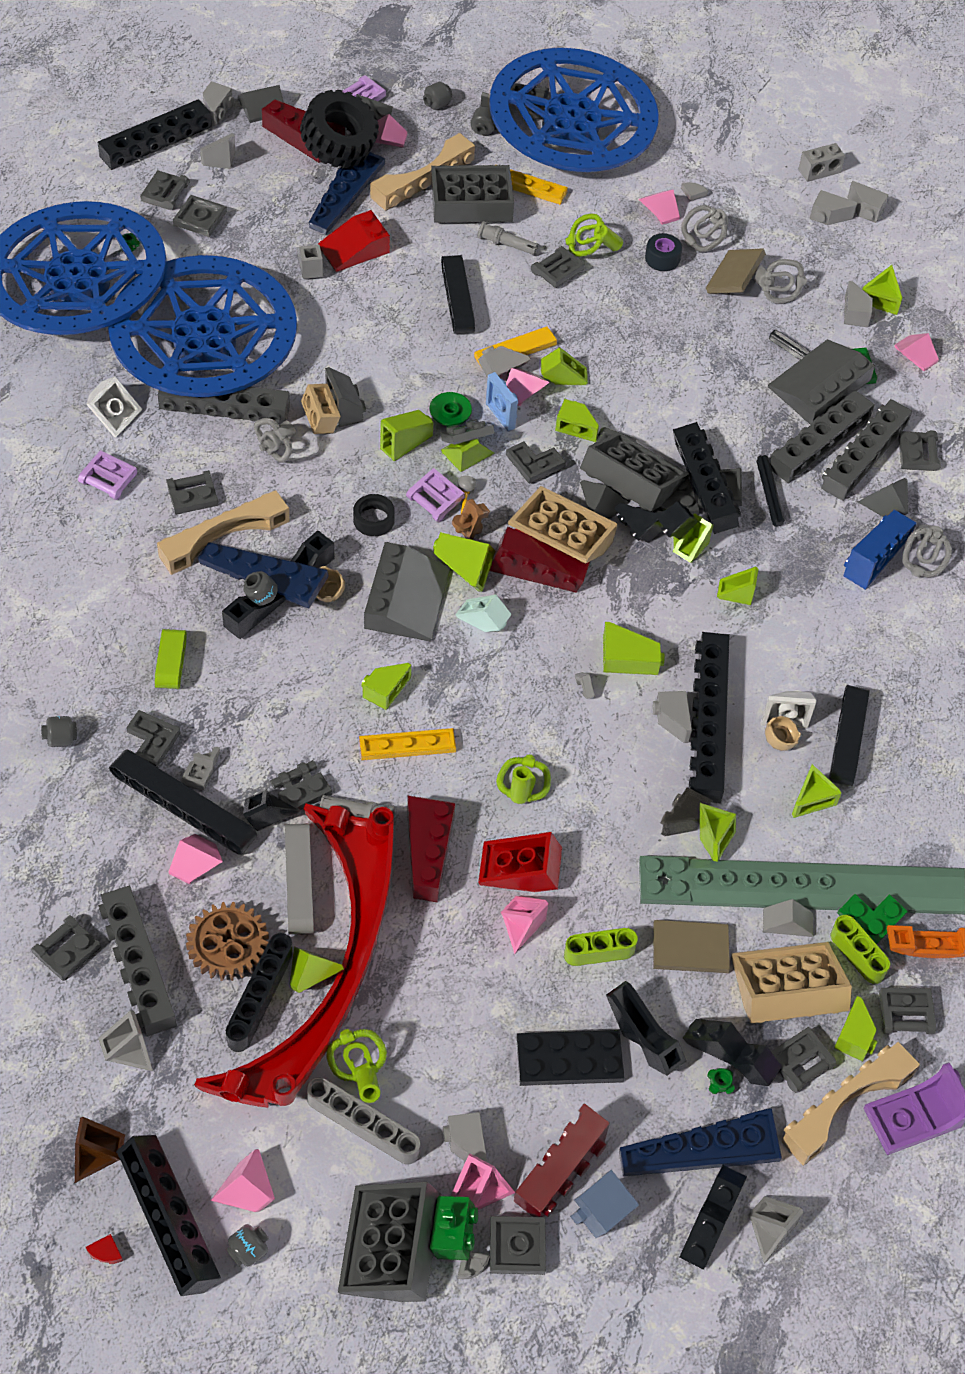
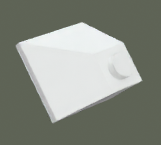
M116 377L102 381L89 394L87 406L114 437H117L142 411V408Z
M799 690L785 691L768 696L761 725L766 726L773 717L784 716L790 718L797 728H808L816 705V699L811 692Z

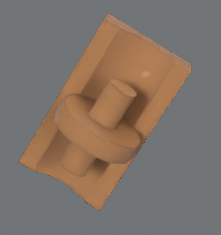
M469 499L466 501L461 515L454 516L452 525L457 533H462L466 539L473 540L476 534L482 532L483 524L481 520L488 518L490 510L484 503L476 504L473 499Z

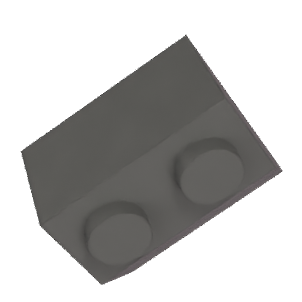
M330 367L325 368V382L330 388L341 416L338 426L343 427L363 422V413L366 412L364 401L359 399L357 385H353L349 376Z

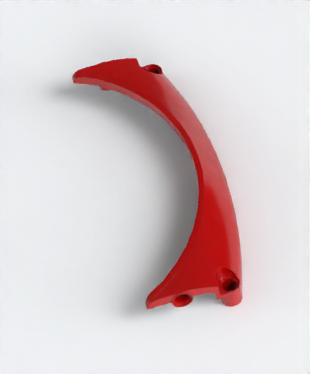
M305 804V814L322 831L332 846L342 866L348 886L351 904V926L348 945L342 962L343 970L338 972L332 987L322 1003L309 1019L288 1039L248 1064L233 1070H227L226 1073L197 1078L194 1084L197 1089L231 1102L268 1108L270 1103L287 1106L294 1102L296 1094L324 1057L328 1046L334 1041L364 980L377 943L385 913L392 870L394 815L389 808H376L370 813L369 818L350 816L349 811L341 806H330L328 810ZM380 821H385V822H387V823H386V824H380V823H378V822H380ZM287 1087L290 1088L288 1092H279L280 1089Z

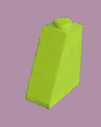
M420 410L382 419L380 421V449L393 461H396L433 436V420Z
M440 532L439 538L434 542V554L478 592H482L496 550L487 543Z
M605 622L603 631V672L658 675L660 666H664L665 653L661 652L660 643L614 623Z

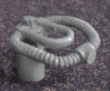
M703 204L691 209L681 224V231L685 238L684 242L689 247L696 249V251L701 253L703 251L704 253L717 247L724 240L723 238L727 234L726 226L729 219L722 209L711 208V206ZM702 210L708 211V214L700 218L694 225V232L699 238H708L717 228L722 229L719 238L708 246L698 245L697 241L687 231V223L690 218ZM709 218L714 224L713 228H710V231L706 234L699 233V225Z
M779 259L772 262L767 269L762 265L758 266L752 279L763 288L762 291L767 300L773 303L784 304L795 300L800 295L802 287L806 285L807 278L804 276L803 266L796 260ZM779 265H791L798 270L795 291L791 296L784 298L772 296L770 290L785 292L794 285V277L791 273L786 271L772 272L773 268ZM775 277H789L790 282L786 287L774 286Z
M270 418L257 420L254 423V430L258 441L261 443L259 445L260 450L266 451L269 456L272 455L278 462H286L292 452V444L289 439L296 435L294 426L287 420L280 425ZM268 424L273 428V430L266 431L263 434L260 426ZM284 443L286 450L283 456H280L276 450Z
M922 524L917 526L915 531L909 535L904 547L905 549H903L902 563L912 572L913 576L919 578L922 576L927 578L935 577L947 567L952 555V546L943 534L942 528L935 525ZM915 538L921 541L916 552L917 558L925 564L936 560L942 543L944 544L946 553L938 568L933 571H926L924 568L909 561L910 547ZM926 542L936 545L930 559H924L922 556V550L927 546Z

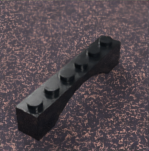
M317 530L301 544L290 561L316 568L327 566L335 559L334 542ZM277 593L272 602L259 606L253 603L247 596L238 597L222 610L223 627L238 639H241L286 601V598Z

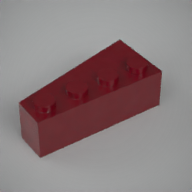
M273 100L262 108L263 128L316 162L320 163L322 161L312 156V152L308 151L305 147L306 142L303 143L301 138L300 125L306 111L278 100ZM327 122L335 132L345 135L344 126L334 122Z
M507 526L495 549L489 571L577 593L584 582L590 562L584 563L530 535Z
M407 795L413 899L438 902L455 817V803Z
M585 1103L578 1110L580 1113L575 1124L569 1122L564 1128V1132L559 1139L560 1144H552L542 1159L544 1162L543 1166L537 1163L515 1192L514 1202L532 1217H543L544 1215L549 1217L558 1205L556 1203L557 1199L561 1195L565 1197L574 1186L572 1181L577 1175L582 1177L591 1165L589 1163L594 1155L599 1157L607 1146L605 1139L610 1123Z

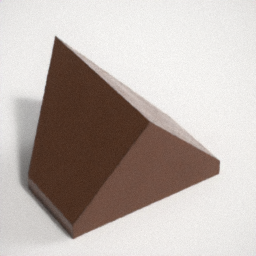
M81 1117L75 1142L74 1184L120 1161L116 1151L124 1144L126 1134L88 1118Z

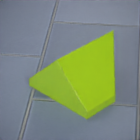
M890 265L863 286L862 290L873 298L872 307L897 315L902 295L893 266Z
M478 439L455 445L449 444L441 449L442 453L460 472L494 454V452L480 444Z
M696 513L693 515L699 522L682 539L679 540L673 536L674 549L672 552L690 563L708 546L714 525Z
M755 566L720 579L717 597L721 600L751 605L759 569Z
M813 764L792 812L793 818L836 806L841 796L840 789Z
M700 803V841L712 860L718 862L736 833V814Z
M294 946L289 985L291 989L300 993L343 970V966L334 960Z

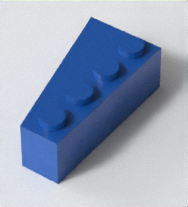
M895 509L888 516L885 515L880 523L851 550L850 556L844 563L846 569L843 576L866 590L906 544L909 535L915 529L916 522Z

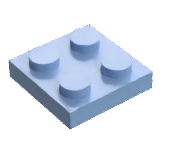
M493 372L487 378L486 405L505 429L511 431L515 429L518 398L515 393L508 389L505 381Z

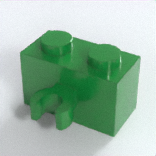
M438 1196L430 1250L437 1259L469 1260L470 1251H473L475 1245V1237L472 1234L473 1225L478 1222V1208L475 1207L470 1197Z

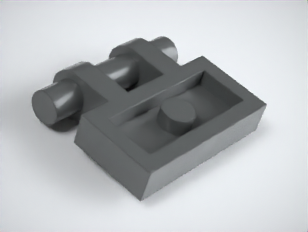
M314 760L306 764L302 762L297 765V768L287 773L283 771L278 774V777L270 780L274 789L280 786L284 788V790L278 792V798L299 810L304 809L306 803L313 805L321 801L323 795H332V789L321 772L313 776L310 774L311 771L317 769ZM300 776L302 777L303 781L292 785V780Z

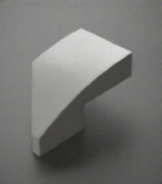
M220 747L212 748V752L200 754L198 752L193 754V761L186 768L181 782L188 787L204 791L216 765Z

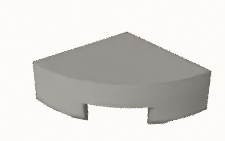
M687 182L681 185V190L690 201L705 197L708 194V190L700 184Z
M584 672L575 674L577 685H582V695L586 699L595 697L590 674Z
M470 1251L469 1260H461L457 1279H471L481 1274L489 1263L490 1255Z

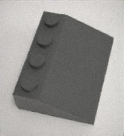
M510 165L431 166L434 223L513 222L514 197Z
M827 339L769 383L768 388L811 425L818 416L822 417L832 405L836 406L845 395H850L855 390L858 391L872 378L875 365L860 352Z
M620 432L588 446L580 469L585 471L589 477L600 480L610 489L621 493L624 498L633 500L642 509L651 512L661 507L689 477V473Z
M385 542L364 612V629L431 642L450 567L406 545Z
M428 1182L356 1185L338 1293L397 1302H425L427 1300L433 1258L430 1245L438 1196L442 1194Z

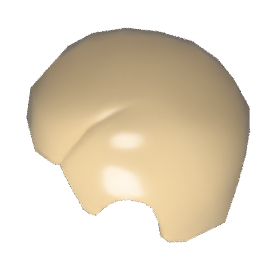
M322 566L320 568L327 570L329 577L316 598L320 601L332 602L340 598L344 592L345 580L337 570Z
M784 716L773 717L765 728L766 741L773 748L780 751H787L796 746L801 736L796 724L790 718Z

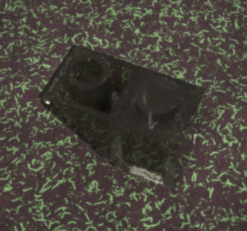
M687 787L682 795L678 793L675 797L671 812L666 811L660 822L663 824L661 834L663 836H670L698 830L700 828V803L711 806L712 800Z

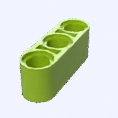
M162 629L155 670V688L180 689L187 642L186 630Z
M848 915L839 916L831 930V940L866 981L872 984L881 983L889 970L890 960L854 918ZM840 929H845L848 933L842 932ZM856 947L862 948L864 952L857 950ZM872 966L878 967L881 971L875 970Z
M630 928L575 934L567 938L564 959L572 966L629 959L634 955L638 936ZM620 942H628L630 945L624 946ZM596 945H603L605 949H599ZM572 948H577V949H579L581 952L576 953V952H573L571 949H572Z

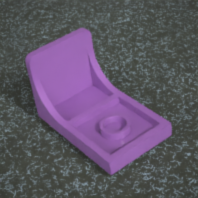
M948 1062L943 1064L939 1072L925 1082L865 1104L863 1109L886 1154L890 1155L962 1128L965 1123V1089L961 1084L959 1072Z

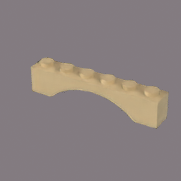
M461 133L456 134L445 141L440 154L427 166L409 173L384 175L370 183V198L385 211L396 206L398 203L432 185L431 166H457L471 163L474 160L475 145Z
M276 490L263 494L257 499L245 502L239 507L225 511L221 515L205 520L194 527L184 529L176 535L164 538L157 543L159 558L169 573L173 575L192 566L195 558L208 542H213L224 535L236 531L249 529L273 530L290 522L289 507Z
M899 1042L892 1047L889 1045L885 1046L877 1054L878 1058L874 1062L871 1060L865 1062L860 1067L859 1074L855 1077L852 1074L849 1075L840 1084L842 1087L838 1091H829L822 1098L823 1103L818 1107L812 1105L804 1112L802 1120L799 1122L794 1120L784 1129L785 1135L782 1143L803 1166L823 1150L828 1139L831 1121L846 1103L857 1096L871 1091L883 1089L897 1090L915 1075L920 1064Z

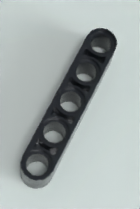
M462 255L442 256L441 267L453 333H474L475 319Z
M846 685L829 774L831 782L847 786H853L870 693L869 689Z
M276 933L270 938L225 1030L227 1045L234 1052H242L249 1047L292 959V940L285 933ZM280 946H283V947L286 948V949L283 950V951H277V950H276V948H277V947H280ZM267 968L276 969L274 972L270 973L265 971ZM258 989L265 990L263 994L254 993ZM247 1011H253L255 1013L252 1016L243 1015ZM236 1033H242L244 1035L240 1039H235L232 1037Z

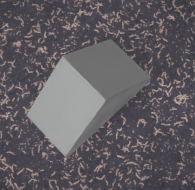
M794 899L763 909V933L812 937L813 912Z

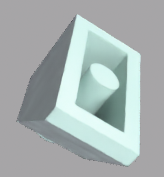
M497 595L467 599L455 615L457 618L484 632L502 630L512 614Z

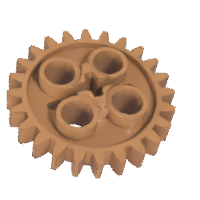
M222 902L220 909H217L213 904L212 912L210 913L203 909V918L195 916L196 924H190V933H186L187 941H189L186 943V948L189 950V959H194V967L201 966V974L209 970L211 979L216 974H219L220 981H223L225 975H229L231 981H233L234 974L238 973L241 978H244V970L253 973L252 965L257 966L268 944L266 940L269 939L266 923H261V915L254 917L253 908L245 912V904H242L237 909L235 902L231 903L230 908H226V904ZM219 924L227 925L226 927L221 929L216 928V926ZM243 932H247L250 934L246 937L239 936V934ZM209 945L216 946V948L212 950L205 949ZM234 953L240 955V956L237 957V958H230V957H229V955L234 954Z

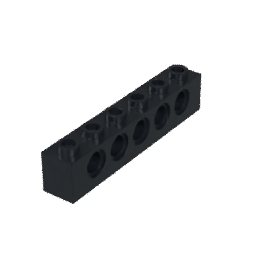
M197 99L98 141L99 157L111 170L211 128V112Z
M697 422L673 429L675 445L686 471L689 473V478L708 521L714 524L713 533L717 534L739 527L738 517H741L738 504H733L734 496L732 490L726 488V477L724 473L720 474L719 472L721 468L718 459H713L714 451L712 445L706 443L708 439L705 430L700 429Z
M156 1135L132 1136L116 1152L180 1296L205 1293L221 1279V1276Z

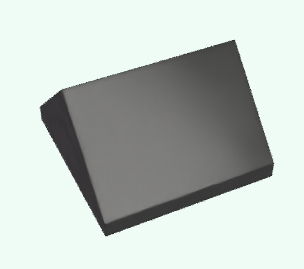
M280 85L248 91L238 95L239 102L249 123L262 121V108L273 100L284 103Z

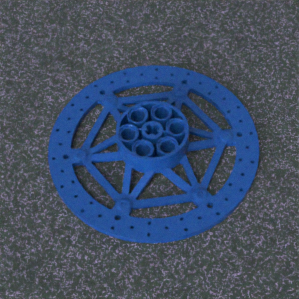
M548 48L524 54L508 63L499 72L490 91V113L500 134L509 144L525 156L553 168L575 172H598L620 167L639 157L649 147L657 131L658 108L648 86L638 75L623 64L592 51L575 48ZM556 64H573L585 66L598 70L604 74H595L557 67ZM537 68L543 69L539 75L520 91L511 90L516 81L526 73ZM562 75L595 80V82L577 94L572 91ZM546 77L549 78L551 99L548 100L527 94ZM555 79L565 93H556ZM615 82H619L630 92L638 106L639 113H632L614 84ZM601 87L594 101L587 97ZM607 88L610 89L623 111L599 108ZM508 104H514L518 107L533 133L532 136L529 137L519 128L510 113ZM534 104H538V105L544 106V107H545V111L541 110L540 108H538V107L535 106ZM525 106L543 117L540 130L535 125ZM602 117L614 118L606 121H601ZM622 123L603 141L600 140L598 136L599 128ZM630 125L638 127L635 134L626 143L611 151L606 149ZM544 144H552L574 149L586 150L592 152V154L578 155L564 153L544 146Z
M92 201L70 202L33 212L21 218L0 234V316L23 329L51 335L86 333L120 322L145 305L159 288L164 278L167 262L163 240L155 227L147 219L130 209L110 203ZM73 219H97L109 222L107 225L58 224V222ZM41 228L44 229L15 258L7 259L12 250L24 238ZM124 229L133 233L141 242L146 253L145 260H137L121 235ZM63 232L100 233L83 249H77ZM49 237L53 256L51 261L24 260ZM56 237L69 251L61 254L58 253ZM113 238H116L129 261H104ZM105 239L100 254L93 252V250ZM29 268L45 269V272L40 274ZM109 269H119L110 274L107 271ZM19 272L45 282L46 285L32 296ZM3 273H11L27 300L23 305L15 302L6 292L2 282ZM135 274H142L130 292L117 302L109 306L105 305ZM120 275H123V276L109 289V287H110V280L113 279V278H116V277H118V276H120ZM42 309L91 310V313L75 316H51L37 312Z
M198 255L167 261L164 278L159 286L161 290L141 318L130 321V315L120 322L108 326L110 343L117 359L135 378L148 386L170 394L188 397H212L234 393L251 387L267 378L281 366L288 357L295 342L297 317L295 307L287 291L274 277L264 270L234 258ZM142 274L136 276L123 288L114 303L133 289ZM190 274H220L227 276L226 279L174 280V278ZM246 282L260 291L270 302L274 314H266L241 287V284ZM220 287L205 306H199L182 290L185 288ZM227 292L224 309L221 310L214 307ZM234 292H237L257 315L231 317L230 310ZM175 294L190 308L182 312ZM168 295L176 319L148 321L165 296ZM250 324L238 331H235L236 325ZM171 328L172 334L157 329ZM258 328L243 352L238 354L235 349L236 338ZM275 328L276 332L270 346L257 360L248 364L246 359L265 331ZM148 334L173 342L174 352L171 358L166 356ZM139 335L163 362V368L159 369L148 362L137 351L130 336ZM232 369L234 371L226 375L208 378L178 375L182 371Z

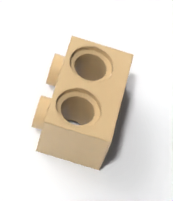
M308 384L301 403L313 434L334 433L341 416L328 384Z

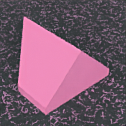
M390 114L379 119V133L375 143L404 147L407 131Z
M674 190L661 191L638 199L656 215L662 225L680 219Z
M929 333L909 335L895 344V348L923 371L936 364L939 360Z
M511 368L506 385L512 393L516 394L518 406H521L523 401L550 382L520 368Z
M197 834L180 840L169 869V874L191 884L194 879L223 862L217 845Z
M515 896L500 912L503 916L514 954L546 920L548 902L546 900Z
M255 1149L238 1163L210 1201L259 1212L275 1199L259 1149Z
M469 1154L451 1196L470 1197L475 1207L479 1210L514 1194L515 1191L493 1165Z

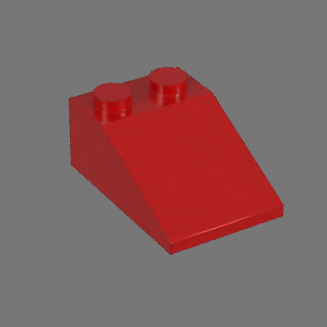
M369 210L351 217L321 240L318 245H320V250L335 272L390 253V235L373 211Z
M552 832L484 841L478 883L481 886L529 892L556 890L559 883L562 846Z

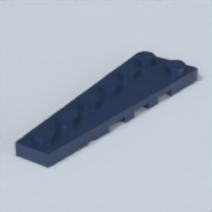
M370 152L366 160L357 166L351 167L350 165L349 168H338L336 177L329 184L327 193H324L321 203L318 204L309 221V228L327 235L385 165V158Z
M211 542L207 543L198 557L201 565L223 574H228L230 577L238 580H245L253 572L262 571L267 573L277 584L278 594L285 596L286 600L308 609L329 577L328 571L325 569Z
M772 1108L741 1115L740 1118L729 1121L722 1120L706 1127L699 1126L692 1128L691 1131L680 1134L673 1133L659 1139L654 1138L623 1146L619 1149L623 1177L720 1168L722 1165L731 1167L780 1162L782 1159Z

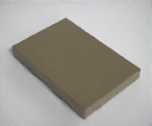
M764 248L728 250L706 286L707 293L744 292L766 255Z
M654 920L653 969L729 973L728 924Z

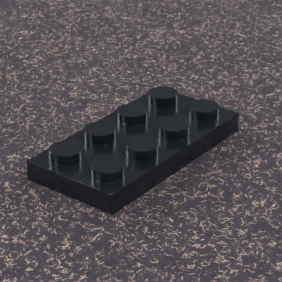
M620 1030L517 1033L520 1086L624 1082Z

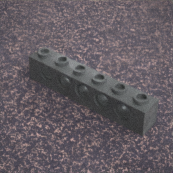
M248 387L234 393L212 397L180 396L160 390L157 394L159 409L250 421L270 418L278 424L287 420L290 408L289 391L259 387Z
M856 390L850 395H845L836 406L832 405L822 417L818 416L809 427H804L795 438H790L781 449H776L771 454L770 465L772 472L785 482H791L869 420L875 404Z
M892 399L886 405L882 404L875 418L871 417L865 429H861L857 433L855 441L848 443L844 454L836 457L832 468H827L822 475L824 481L821 489L844 501L895 441L900 431H903L908 425L912 410Z
M130 885L100 894L103 903L98 905L102 919H108L109 925L105 926L109 941L115 940L117 947L112 949L116 962L122 961L124 969L120 970L124 985L128 983L130 985L131 991H128L127 994L131 1006H137L139 1013L135 1015L140 1029L144 1028L148 1037L177 1027L175 1014ZM122 915L126 916L122 920L116 919L117 917ZM126 937H134L130 941H124ZM135 958H140V959H141V960H140L139 962H137V963H131V962H130L131 960H133V959H135ZM141 980L149 981L145 985L138 984V982H140ZM149 1002H155V1003H157V1004H156L155 1006H153V1007H146V1006H145V1005H146L147 1003H149Z

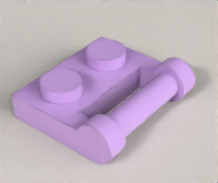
M365 75L360 77L356 83L343 90L344 93H353L355 97L358 94L376 101L386 96V90Z
M100 450L79 474L78 482L84 485L89 484L109 494V497L118 500L125 487L137 475V468ZM93 473L115 483L114 486L92 477Z
M433 468L407 491L406 497L421 505L432 515L435 521L441 522L446 514L465 498L463 491ZM424 490L439 502L441 506L437 508L423 497L420 492Z

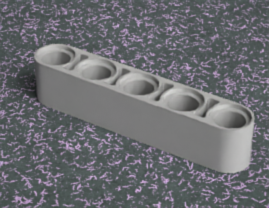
M309 823L285 824L288 935L313 934Z
M316 1077L308 1082L307 1102L313 1109L403 1164H412L418 1160L420 1155V1139L415 1133L324 1078ZM317 1090L325 1092L321 1097H316L312 1093ZM338 1104H345L347 1106L345 1110H337L334 1107ZM361 1117H365L370 1120L366 1124H360L357 1122V1120ZM388 1131L392 1135L388 1138H383L379 1133ZM404 1145H412L415 1149L411 1152H406L401 1148Z

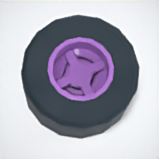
M659 233L649 238L646 245L645 261L654 270H673L680 263L682 243L671 234Z

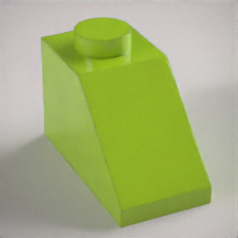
M561 347L541 359V374L555 385L588 384L587 367Z
M564 399L557 415L555 431L596 442L599 425L586 405Z
M403 663L375 668L362 681L363 698L387 710L411 679L412 665Z
M859 996L856 997L834 1049L863 1062L866 1054L872 1055L877 1040L873 1038L877 1029L863 999Z

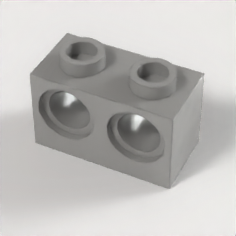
M837 143L803 151L798 170L807 182L839 174L842 170L845 154Z

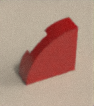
M111 1234L85 1247L88 1254L100 1262L116 1264L123 1261Z

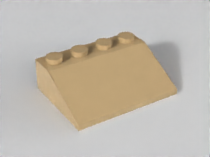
M542 486L535 491L508 521V525L584 563H588L606 552L613 543L618 525Z
M829 942L731 953L743 1006L750 1023H763L765 1021L787 1020L790 1018L812 1017L815 1015L850 1011L852 986Z

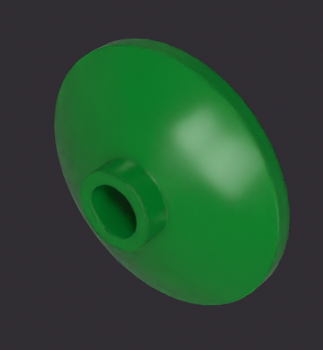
M444 392L432 399L429 411L436 422L453 426L460 425L469 419L472 413V406L470 401L462 394Z

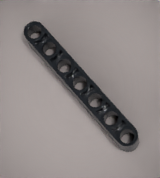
M125 749L109 766L110 772L118 780L238 855H242L257 837L256 831L249 824L130 750Z

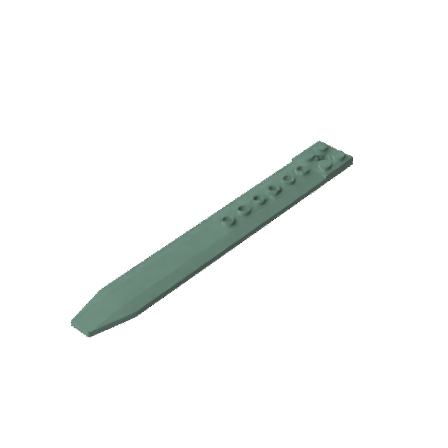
M639 857L640 904L766 908L794 899L807 909L839 910L856 894L874 911L890 894L908 911L907 913L965 915V868L719 860L716 862L713 860L689 859V857ZM666 876L670 881L665 885L658 878Z

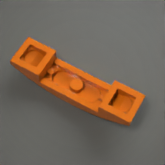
M887 926L890 950L896 953L922 958L965 957V928H959L957 932L913 931L912 926Z

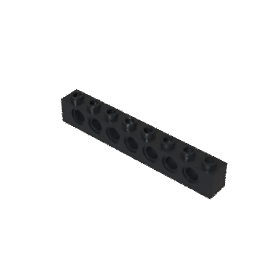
M702 632L700 641L696 640L695 654H699V658L695 659L694 673H698V678H694L693 692H697V697L693 698L692 711H696V717L692 718L691 724L692 731H695V737L692 736L690 750L694 751V757L691 756L689 770L693 771V777H690L688 787L689 791H693L692 801L721 804L724 794L730 634Z

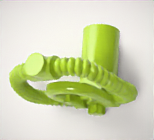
M593 213L585 214L576 219L572 225L573 227L570 229V234L565 239L566 244L569 246V251L576 257L588 256L596 252L602 243L612 251H618L623 246V239L604 225L601 216ZM588 219L597 221V224L581 227L576 233L577 227L583 221ZM594 229V237H587L586 240H581L582 232ZM576 240L581 245H586L596 241L594 246L590 249L582 251L575 250Z
M531 754L523 758H510L503 764L497 775L496 782L500 792L507 795L508 798H511L517 804L540 800L550 790L551 775L548 766L540 761H535V757ZM520 763L522 766H518L513 770L511 788L509 789L503 783L504 776L509 767ZM528 767H537L542 770L544 775L543 788L536 794H532L536 778Z
M345 1029L341 1031L340 1038L330 1043L326 1051L330 1070L341 1080L357 1082L362 1101L366 1103L375 1102L380 1097L376 1073L379 1072L387 1057L385 1044L378 1034L370 1029H359L353 1032L352 1030ZM362 1036L372 1039L379 1050L378 1061L373 1063L369 1049L364 1043L353 1041ZM342 1044H348L344 1048L343 1057L352 1074L343 1073L335 1063L334 1051ZM353 1048L362 1049L367 1063L355 1067L353 1059H350L348 1056L350 1050Z

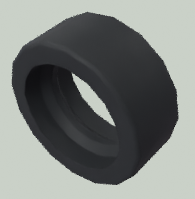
M380 494L362 496L353 507V523L356 529L364 535H384L392 529L395 523V507L386 496ZM379 509L384 511L387 517L378 522H371L361 517V514L365 510Z

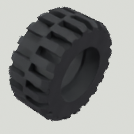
M343 90L321 92L310 101L300 125L301 138L303 143L306 142L305 147L308 151L312 152V156L316 159H321L322 163H329L331 167L336 168L338 166L349 168L350 165L354 167L366 160L378 137L379 125L378 121L375 120L376 115L374 111L370 110L371 107L368 103H364L359 96H353L351 92L344 93ZM327 122H334L344 126L352 136H345L335 132Z

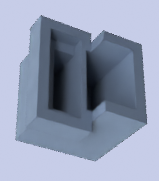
M610 1170L583 1194L574 1199L580 1208L570 1217L576 1225L583 1222L593 1236L598 1238L611 1230L638 1207L639 1204L616 1174Z

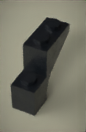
M678 501L667 510L658 513L624 503H619L615 507V510L619 513L618 519L625 526L629 525L632 529L630 531L631 535L636 540H643L647 543L661 530L668 537L674 536L680 540L699 522L691 511Z
M624 981L606 994L622 1035L641 1046L650 1067L668 1076L686 1062L679 1041L668 1035L659 1026L629 982Z
M695 1019L683 1036L684 1041L688 1045L735 1067L745 1076L750 1084L770 1086L782 1067L766 1045L747 1043L732 1022Z
M722 1165L679 1258L703 1270L705 1269L747 1176Z

